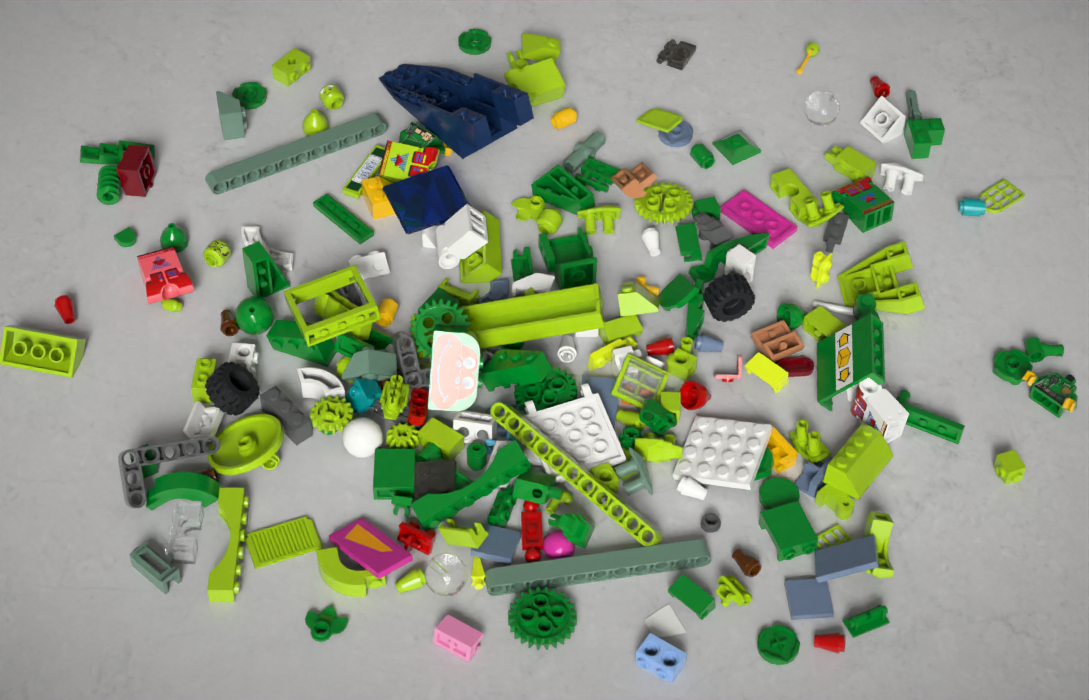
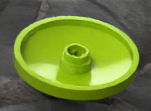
M255 414L241 418L225 427L216 435V438L220 441V449L214 454L207 455V459L212 468L223 475H237L251 471L268 461L278 451L284 440V429L279 420L272 415ZM211 442L208 451L214 448L213 442Z

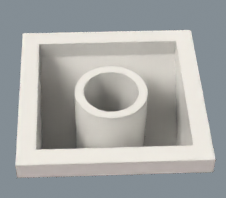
M881 96L860 124L882 143H886L902 135L906 116Z

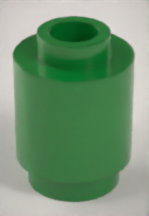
M696 144L692 147L690 156L701 168L709 169L715 163L714 155L704 144Z
M474 442L467 447V465L473 471H481L487 464V448L482 443Z

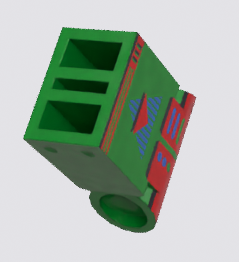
M869 176L831 192L834 204L840 203L844 206L842 209L843 213L849 215V219L862 233L892 221L895 202L875 184L873 185Z

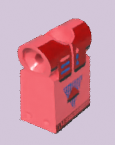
M173 246L137 256L141 277L146 287L148 304L189 294L194 291L193 284L189 276L183 272Z

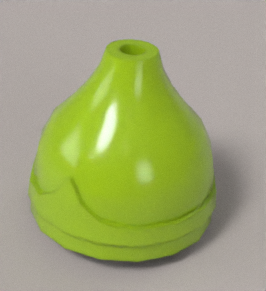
M312 109L305 116L302 129L306 136H311L328 130L329 125L322 113H319L317 109Z

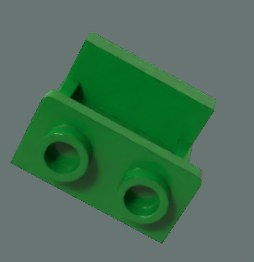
M581 227L577 228L576 235L548 240L546 233L538 235V247L548 273L554 272V264L593 256L592 246L588 245L587 234L583 233Z
M372 327L368 340H360L344 333L337 337L334 351L352 358L354 353L362 351V348L373 347L374 350L386 349L389 344H393V337Z
M375 449L374 500H392V495L415 499V449Z
M798 501L760 512L758 524L761 530L766 529L778 551L777 559L779 562L791 560L804 554L809 555L816 550L818 537Z

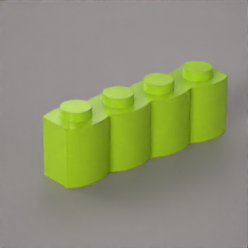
M334 290L315 297L312 309L319 317L328 319L358 306L350 303L347 298L339 295ZM372 323L346 333L360 340H368Z

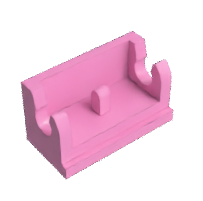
M447 614L435 627L433 643L470 662L471 658L481 647L478 643L482 640L484 633Z

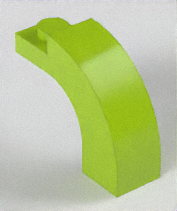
M869 511L864 537L875 535L879 567L866 570L865 573L872 574L880 579L885 577L892 578L894 569L888 557V544L894 522L889 514Z
M337 547L316 550L321 578L334 591L346 596L364 597L367 596L366 589L386 586L385 576L378 579L368 570L354 571L346 568L339 560Z

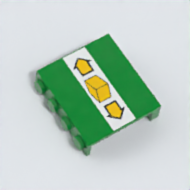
M872 313L817 343V402L829 411H832V397L863 380L870 378L878 385L885 382L883 322Z

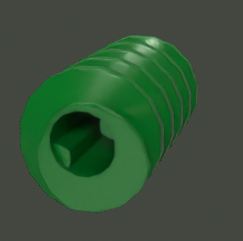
M106 165L98 173L96 195L97 199L106 205L116 204L120 199L121 181L116 172L117 166Z

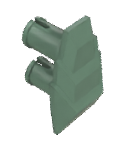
M630 447V460L617 467L615 466L614 469L619 479L635 471L639 473L638 478L622 484L627 496L643 488L647 489L648 493L652 495V484L649 480L644 458Z

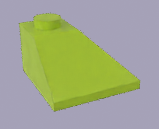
M522 33L521 35L522 58L537 62L552 58L554 63L556 62L561 52L560 40Z

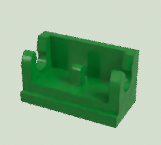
M695 222L675 226L681 256L691 255L690 257L683 258L684 262L702 261Z
M524 247L522 255H518L517 249L513 251L511 266L514 282L533 274L529 247Z
M684 574L668 589V593L673 598L676 597L695 612L701 620L716 608L715 598Z

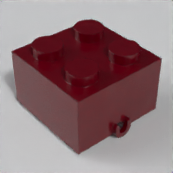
M128 145L122 155L120 164L117 165L116 172L119 175L121 187L127 196L146 197L149 188L153 187L152 182L157 171L149 146Z

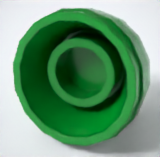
M170 223L162 231L160 237L161 247L165 249L173 246L176 253L181 252L188 245V236L181 227Z
M782 303L777 310V322L784 320L792 331L801 326L804 316L808 312L802 310L796 304Z

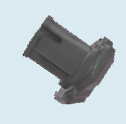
M704 212L694 216L697 222L696 226L699 228V238L703 241H710V250L733 238V235L724 224L713 216L710 217Z

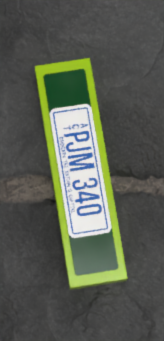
M374 146L342 189L343 194L356 199L360 198L362 195L361 180L373 178L377 175L384 155V147Z

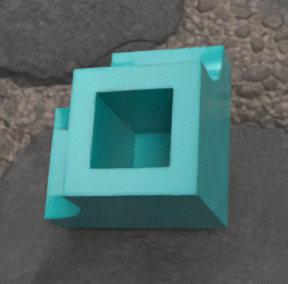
M357 378L345 396L346 403H351L353 413L365 414L369 407H374V402L381 398L382 391L376 380Z

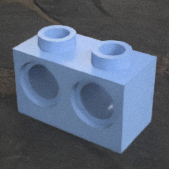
M650 633L636 651L635 663L642 669L653 672L661 680L673 683L686 665L687 653Z

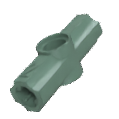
M597 131L584 142L579 141L575 145L573 152L563 161V166L567 172H576L589 157L594 159L596 152L606 142L602 133Z

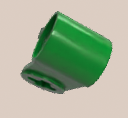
M647 399L643 402L639 419L653 430L656 435L664 436L669 428H674L677 425L676 417L656 400Z

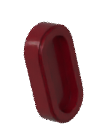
M806 357L783 358L776 363V365L788 372V377L809 376L814 370V362Z

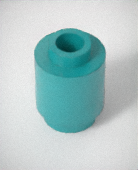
M963 198L962 201H959L958 211L961 212L962 216L979 217L985 214V201H981L978 198Z

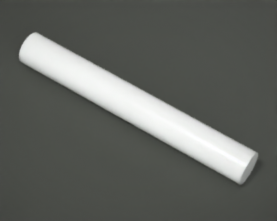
M814 301L813 304L815 309L821 305L824 309L831 312L853 315V308L818 301Z

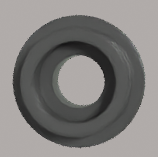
M708 513L702 517L700 525L704 531L714 533L720 529L721 520L716 514Z

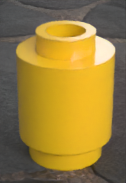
M567 107L553 114L550 118L551 124L555 129H563L576 123L577 113L574 109Z
M391 298L381 300L378 307L381 320L376 321L378 325L388 327L393 323L399 308L395 300Z

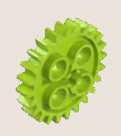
M663 181L660 185L654 182V186L645 187L643 190L647 195L635 198L634 207L635 211L638 212V216H643V220L649 218L650 223L655 220L656 224H659L661 221L664 225L666 221L673 224V220L680 222V218L685 219L686 215H690L693 206L692 194H688L689 190H684V186L678 188L677 183L671 185V182L664 184Z

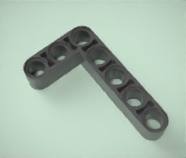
M397 332L393 336L392 341L399 374L403 378V383L409 384L410 389L430 385V377H426V373L431 370V362L419 365L413 339L406 332ZM407 338L406 344L400 346V340ZM481 348L480 354H483V356L488 354L487 360L483 362L484 369L494 355L486 348ZM408 356H411L410 362L404 364V359ZM411 375H415L414 380L412 382H408V377Z
M207 436L122 451L119 454L118 463L126 505L130 508H141L145 505L146 493L141 466L214 454L220 449V441L214 436ZM207 440H211L214 444V448L211 451L205 448ZM187 443L192 444L194 447L192 454H188L185 451ZM168 446L174 450V455L171 458L165 455V449ZM147 450H151L154 453V458L151 461L145 459L144 454ZM127 453L132 454L134 457V461L130 465L124 461V456ZM130 473L135 474L137 477L134 485L128 483L127 477ZM135 493L140 496V502L137 505L131 503V496Z

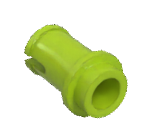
M683 337L680 342V349L693 355V340L690 337Z

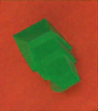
M553 513L549 516L555 519H548L550 526L560 528L567 541L586 549L595 528L590 521L578 513L577 515L562 513L561 516Z

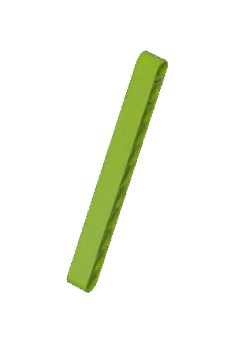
M498 402L491 407L490 414L494 420L644 546H654L661 543L662 534L655 526L512 406ZM502 408H504L505 413H504V415L501 417V416H500V411H501ZM518 420L519 426L515 429L514 423ZM533 432L534 437L529 441V434ZM547 444L548 451L544 454L543 447ZM562 456L563 463L559 466L557 463L558 458ZM574 469H577L578 475L576 478H573L572 472ZM591 481L593 486L592 489L588 491L587 484ZM607 494V502L603 504L602 496ZM621 506L623 513L621 516H618L617 509ZM634 519H637L638 526L636 529L632 528V522ZM649 532L653 533V540L651 542L647 540Z

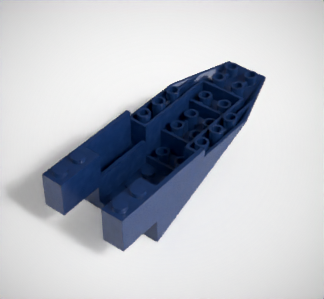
M401 64L395 70L388 71L379 77V81L395 101L462 159L517 129V125L521 126L534 119L527 92L477 73L470 77L444 67Z

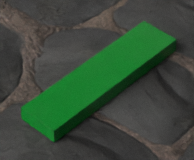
M328 194L313 202L314 208L360 245L374 236L373 230Z

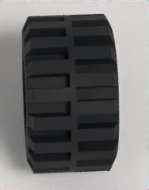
M728 273L727 275L724 274L719 278H715L713 282L708 284V287L704 290L705 293H703L704 301L712 317L722 322L741 318V316L747 314L752 309V305L755 303V295L748 281L739 273Z
M231 361L221 364L206 380L205 384L206 394L209 396V400L214 403V406L218 407L220 411L226 412L228 415L233 414L234 416L242 414L257 400L260 388L257 385V380L253 377L254 375L246 367Z

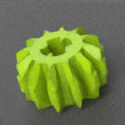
M399 422L398 426L392 425L391 430H387L386 444L390 449H415V447H418V430H416L415 425L409 426L408 422L402 425Z

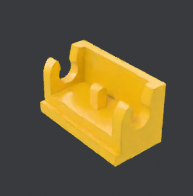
M772 426L773 430L766 449L768 448L772 452L774 460L773 469L780 474L796 465L798 452Z

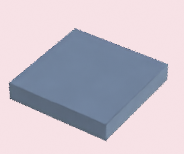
M482 523L481 525L489 535L478 549L471 548L470 556L511 564L521 539V532Z
M816 579L785 581L784 585L791 620L833 617L834 611L827 581L818 583Z

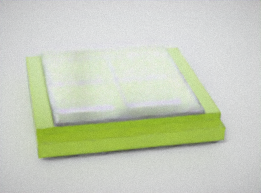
M628 353L610 395L641 409L643 402L647 399L659 401L670 373Z

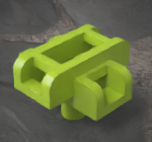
M733 575L720 576L717 580L720 586L715 592L722 599L721 604L724 607H728L733 602H736L738 606H748L751 603L752 595Z

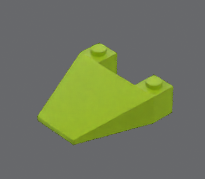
M905 241L885 247L837 276L845 306L853 307L858 294L871 293L876 301L875 310L908 315L925 310L917 282L901 287L898 284L896 273L913 268Z

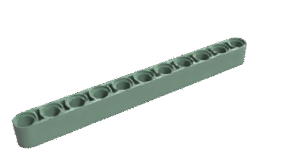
M372 113L211 171L206 175L205 181L214 194H222L378 137L387 131V124L378 113Z
M703 539L496 567L485 572V581L488 594L500 596L528 592L529 588L535 591L538 586L542 590L545 587L549 589L703 567L711 562V556L707 542Z

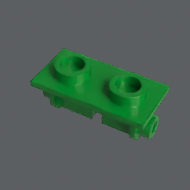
M509 485L506 490L502 489L497 493L493 506L498 508H491L487 516V523L489 525L495 526V524H499L501 528L506 527L517 501V498L512 497L513 491Z
M878 605L875 608L855 616H850L842 621L853 638L890 623L886 617L888 609L885 605Z

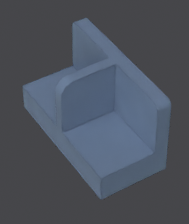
M830 456L825 463L820 461L815 464L806 462L802 475L795 482L797 488L815 498L817 492L826 484L823 482L827 466L833 458Z

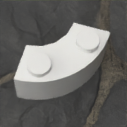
M307 367L297 369L298 383L303 398L320 400L322 397L327 400L328 395L332 399L336 395L339 397V400L345 398L344 387L333 374L318 368Z

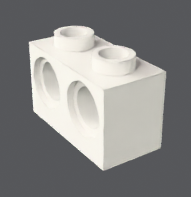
M232 343L228 363L231 361L235 364H241L255 378V364L259 363V352H256L255 344Z
M458 411L454 418L453 430L464 436V443L479 442L485 445V439H496L497 421L489 414Z

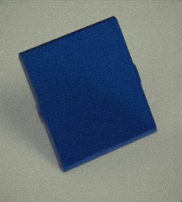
M448 165L410 176V178L382 188L405 233L408 235L443 224L466 204L471 206Z

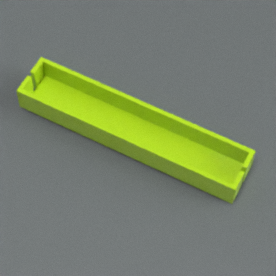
M598 283L458 307L457 309L463 308L464 312L462 315H469V318L465 321L471 322L472 325L468 326L467 329L472 330L477 336L480 349L605 328L603 296ZM447 314L443 318L445 324L453 321L451 314ZM412 315L411 321H416L417 318L414 315ZM427 319L424 323L425 328H432L434 320ZM434 331L424 333V336L433 334ZM433 338L429 340L430 347H433ZM416 346L415 349L417 353V358H424L423 355L425 351L418 353L417 350L420 346Z

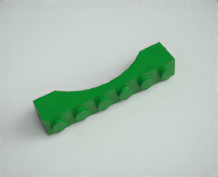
M514 440L497 451L489 468L470 485L450 493L426 494L410 505L426 530L434 529L447 518H452L460 510L472 506L475 501L483 496H488L494 489L507 484L512 478L525 473L532 466L517 441Z

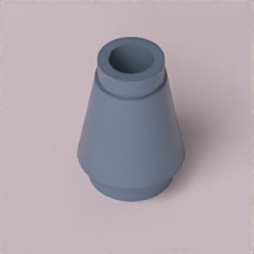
M703 333L702 335L697 334L694 349L699 352H722L723 341Z

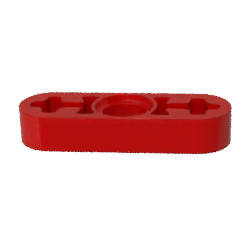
M413 388L411 391L408 422L412 425L421 426L425 424L429 392L426 389Z

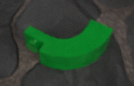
M193 472L165 474L156 478L155 486L147 490L146 507L154 510L170 500L187 499L205 508L218 501L220 483L206 475Z

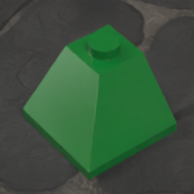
M742 130L718 139L712 144L732 165L761 153V149Z

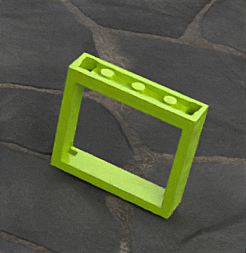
M355 265L283 291L287 305L308 347L381 320L377 304ZM357 283L368 304L315 324L306 325L296 304L349 284Z

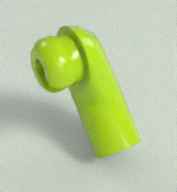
M167 299L161 301L162 307L166 311L179 312L182 310V303L177 300Z

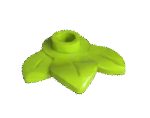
M532 196L530 199L523 197L511 203L512 206L518 209L516 220L527 221L530 218L536 221L545 208V202L540 196Z

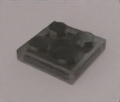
M456 460L416 462L414 500L417 501L426 494H443L456 491Z

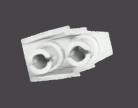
M895 162L881 164L880 175L886 177L883 189L893 192L896 180H902L904 182L901 193L912 195L914 182L923 181V174L913 171L908 167L901 166Z

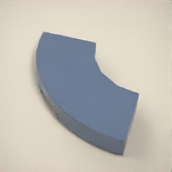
M508 278L491 281L489 292L485 296L478 298L477 304L508 299Z

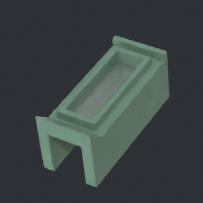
M147 542L136 547L130 554L132 566L164 594L169 592L167 586L169 580L173 579L178 584L182 582L179 568L173 567L148 546Z

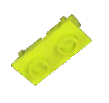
M818 251L814 254L810 278L812 281L817 282V289L822 284H826L830 278L829 271L832 266L833 253L826 256L823 252Z

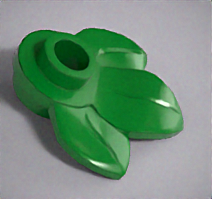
M329 606L319 614L308 611L305 623L311 629V637L315 641L324 642L332 635L343 632L347 627L348 618H337L333 606Z

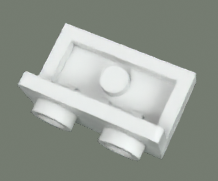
M373 251L364 257L361 255L352 256L351 260H348L347 263L348 267L352 265L357 267L363 280L390 274L385 252Z
M200 401L195 402L183 432L189 439L207 436L215 437L225 412L220 411L218 407L205 408Z

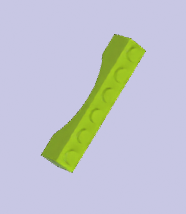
M244 488L219 489V515L230 530V541L222 560L209 572L207 587L209 602H235V596L240 592V582L237 581V578L242 574V564H239V560L243 559L244 548L241 546V542H245L246 533L243 525H247V512H245V508H249V496H245Z

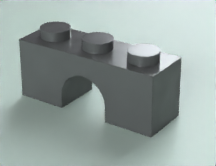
M277 386L260 395L262 411L281 421L285 434L296 446L313 436L311 421Z

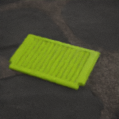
M307 516L247 533L246 536L248 538H245V543L255 569L323 549L314 523Z

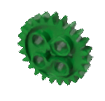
M440 299L439 304L432 300V306L426 302L425 310L419 307L420 315L413 314L417 320L410 321L415 325L414 328L409 329V331L414 332V335L410 337L413 340L416 339L414 342L415 347L420 346L417 352L425 351L424 358L430 354L431 361L433 347L429 346V340L433 338L434 333L428 336H424V333L433 332L434 325L449 327L457 325L466 329L472 325L471 322L465 321L469 318V315H462L464 309L457 310V303L452 307L450 300L446 304H444L443 299ZM447 314L453 316V321L449 324L443 322V318ZM427 319L434 320L432 328H425L424 323Z
M559 366L555 370L552 368L542 382L522 386L517 383L514 386L516 405H519V410H524L525 415H527L525 402L531 400L536 411H540L577 399L575 379H572L571 374L567 375L566 369L560 372Z
M538 586L536 592L529 588L527 595L521 592V599L515 597V601L510 604V610L508 611V625H510V632H514L515 639L521 637V644L528 642V648L535 644L537 650L540 649L541 645H544L545 649L548 650L550 644L557 648V642L564 644L565 638L570 639L571 633L575 632V626L577 625V611L574 610V604H570L569 597L564 599L563 592L557 595L555 588L552 592H548V587L541 591Z

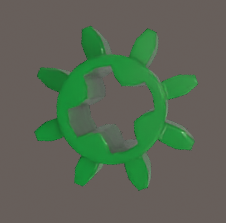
M633 426L626 429L623 428V434H619L621 447L628 451L630 447L634 450L635 438H644L641 436V430Z

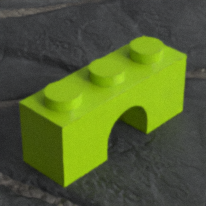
M790 168L771 175V190L778 198L791 197L789 211L797 221L808 214L804 204L806 199L814 198L818 208V199L811 194L807 186L799 180L797 174H794Z

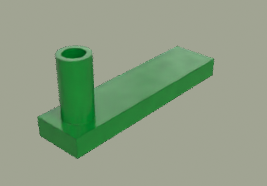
M907 390L899 392L896 400L909 413L906 425L959 444L965 425L909 405L907 402L911 397L910 393Z

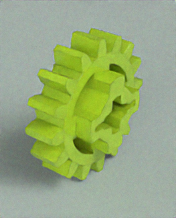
M328 395L327 400L321 397L320 403L314 402V407L310 409V420L312 421V426L317 427L318 432L325 430V434H328L329 431H332L334 435L336 430H339L342 433L343 427L353 420V408H351V403H346L345 398L339 400V397L336 395L332 399Z

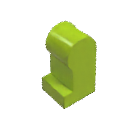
M826 484L817 492L815 503L820 507L825 504L841 520H848L852 517L855 503L849 495L829 484Z

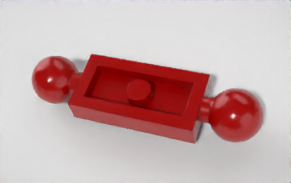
M525 500L523 503L525 512H521L522 550H527L524 555L527 563L539 562L541 559L539 550H543L542 512H537L539 509L538 503Z

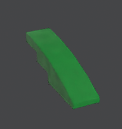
M119 140L118 145L100 143L99 148L81 145L80 163L120 164L122 155L128 145L149 146L154 160L155 148L151 144Z
M754 234L723 243L707 252L704 266L711 269L720 262L726 265L727 252L738 244L756 255L766 249L770 234Z
M698 278L694 285L698 288L699 293L688 303L685 336L690 337L693 342L704 323L705 310H702L704 305V297L702 295L704 280Z

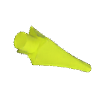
M473 556L471 586L475 585V589L480 590L483 588V584L486 585L484 579L486 575L481 559Z

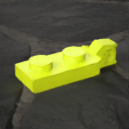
M629 336L598 349L589 356V369L592 371L596 368H602L607 362L611 361L612 350L630 345L633 350L636 349L637 342Z

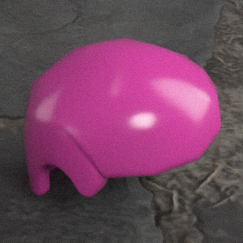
M562 530L550 532L543 541L544 553L550 559H561L574 555L575 544L566 540L567 538L562 534Z

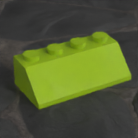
M485 210L480 213L485 215L488 243L465 259H460V282L463 284L489 283L502 274L500 223L497 218Z
M17 325L4 326L0 364L73 378L83 358L86 338Z
M862 423L829 462L823 482L859 500L893 458V453L882 433Z

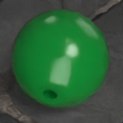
M247 297L237 305L235 321L239 329L245 333L260 335L272 326L274 310L271 304L262 297Z

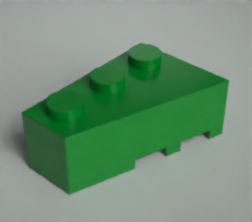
M556 165L531 184L533 196H540L545 203L577 215V211L595 207L594 194L560 165Z
M259 241L242 248L247 287L254 296L265 298L291 287Z
M276 320L266 335L274 350L326 367L329 366L337 353L334 351L335 344L332 338L308 347L296 321ZM305 322L307 326L315 324L312 322Z

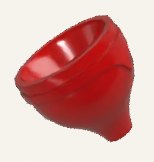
M686 381L680 388L681 405L687 410L700 409L711 399V394L707 388L699 382Z

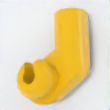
M645 276L637 277L635 283L640 284L654 296H658L659 287L649 286L646 283Z

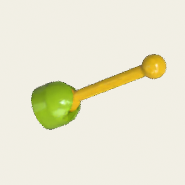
M809 42L806 46L805 52L807 56L800 68L796 70L798 75L803 73V68L808 59L815 57L820 51L817 43Z

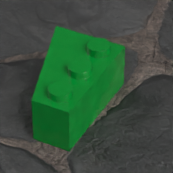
M499 349L480 373H482L484 385L491 392L495 390V387L500 386L507 389L510 388L511 384L519 383L522 386L542 382L552 368L542 351Z

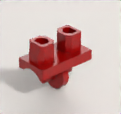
M402 521L399 524L400 531L397 540L405 544L404 549L410 552L414 548L426 555L432 552L436 532L430 529L423 532L419 530L420 526L414 521H410L408 524Z

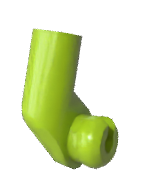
M564 491L560 501L551 498L545 511L550 515L555 514L561 503L564 502L565 505L571 504L573 496L570 495V492Z

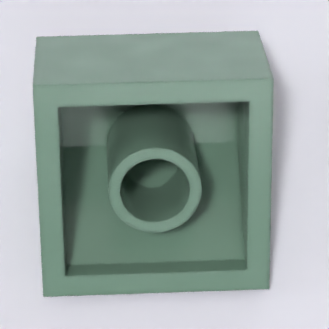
M216 91L224 140L244 138V130H247L246 119L243 120L242 118L246 117L244 107L240 106L238 99L221 91Z
M362 348V351L353 354L342 374V380L355 382L358 378L376 380L378 382L390 379L391 376L397 375L396 354L389 353L386 349Z

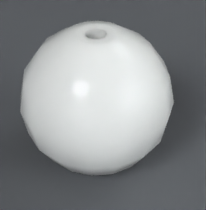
M359 417L350 421L345 426L342 442L344 448L351 455L357 458H368L375 455V449L382 447L383 432L374 420L367 417Z

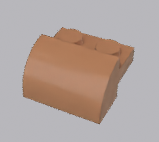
M641 162L631 171L625 168L621 169L610 179L628 197L641 198L647 195L643 189L651 186L657 177L654 172Z
M784 320L755 331L750 336L759 352L772 362L802 351L805 347L795 331L791 332Z

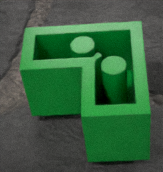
M941 118L907 120L904 137L911 159L929 158L931 146L942 145L945 128Z

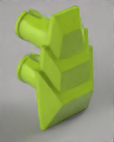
M823 191L820 193V197L824 207L817 208L814 198L806 199L804 204L808 214L801 217L799 221L807 227H819L840 212L844 206L840 203L834 204L831 191Z
M609 204L577 211V218L585 220V233L587 235L596 234V221H603L604 234H613L615 231L613 220H619L621 208Z
M397 375L391 376L390 381L385 382L380 402L385 419L396 420L399 414L403 413L404 407H407L409 384H403V378L400 375L398 376V381L396 380Z
M801 419L800 426L799 421H797L796 430L789 433L792 439L791 443L795 447L794 449L812 464L831 456L832 453L820 441L821 434L818 431L808 433L809 422Z
M649 432L644 435V438H635L634 451L641 455L644 461L662 463L682 458L683 447L675 445L676 437L672 434L665 435L663 440L657 439L654 433Z

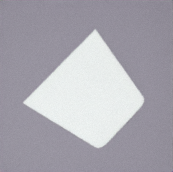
M667 604L645 619L651 633L658 638L687 633L670 604Z

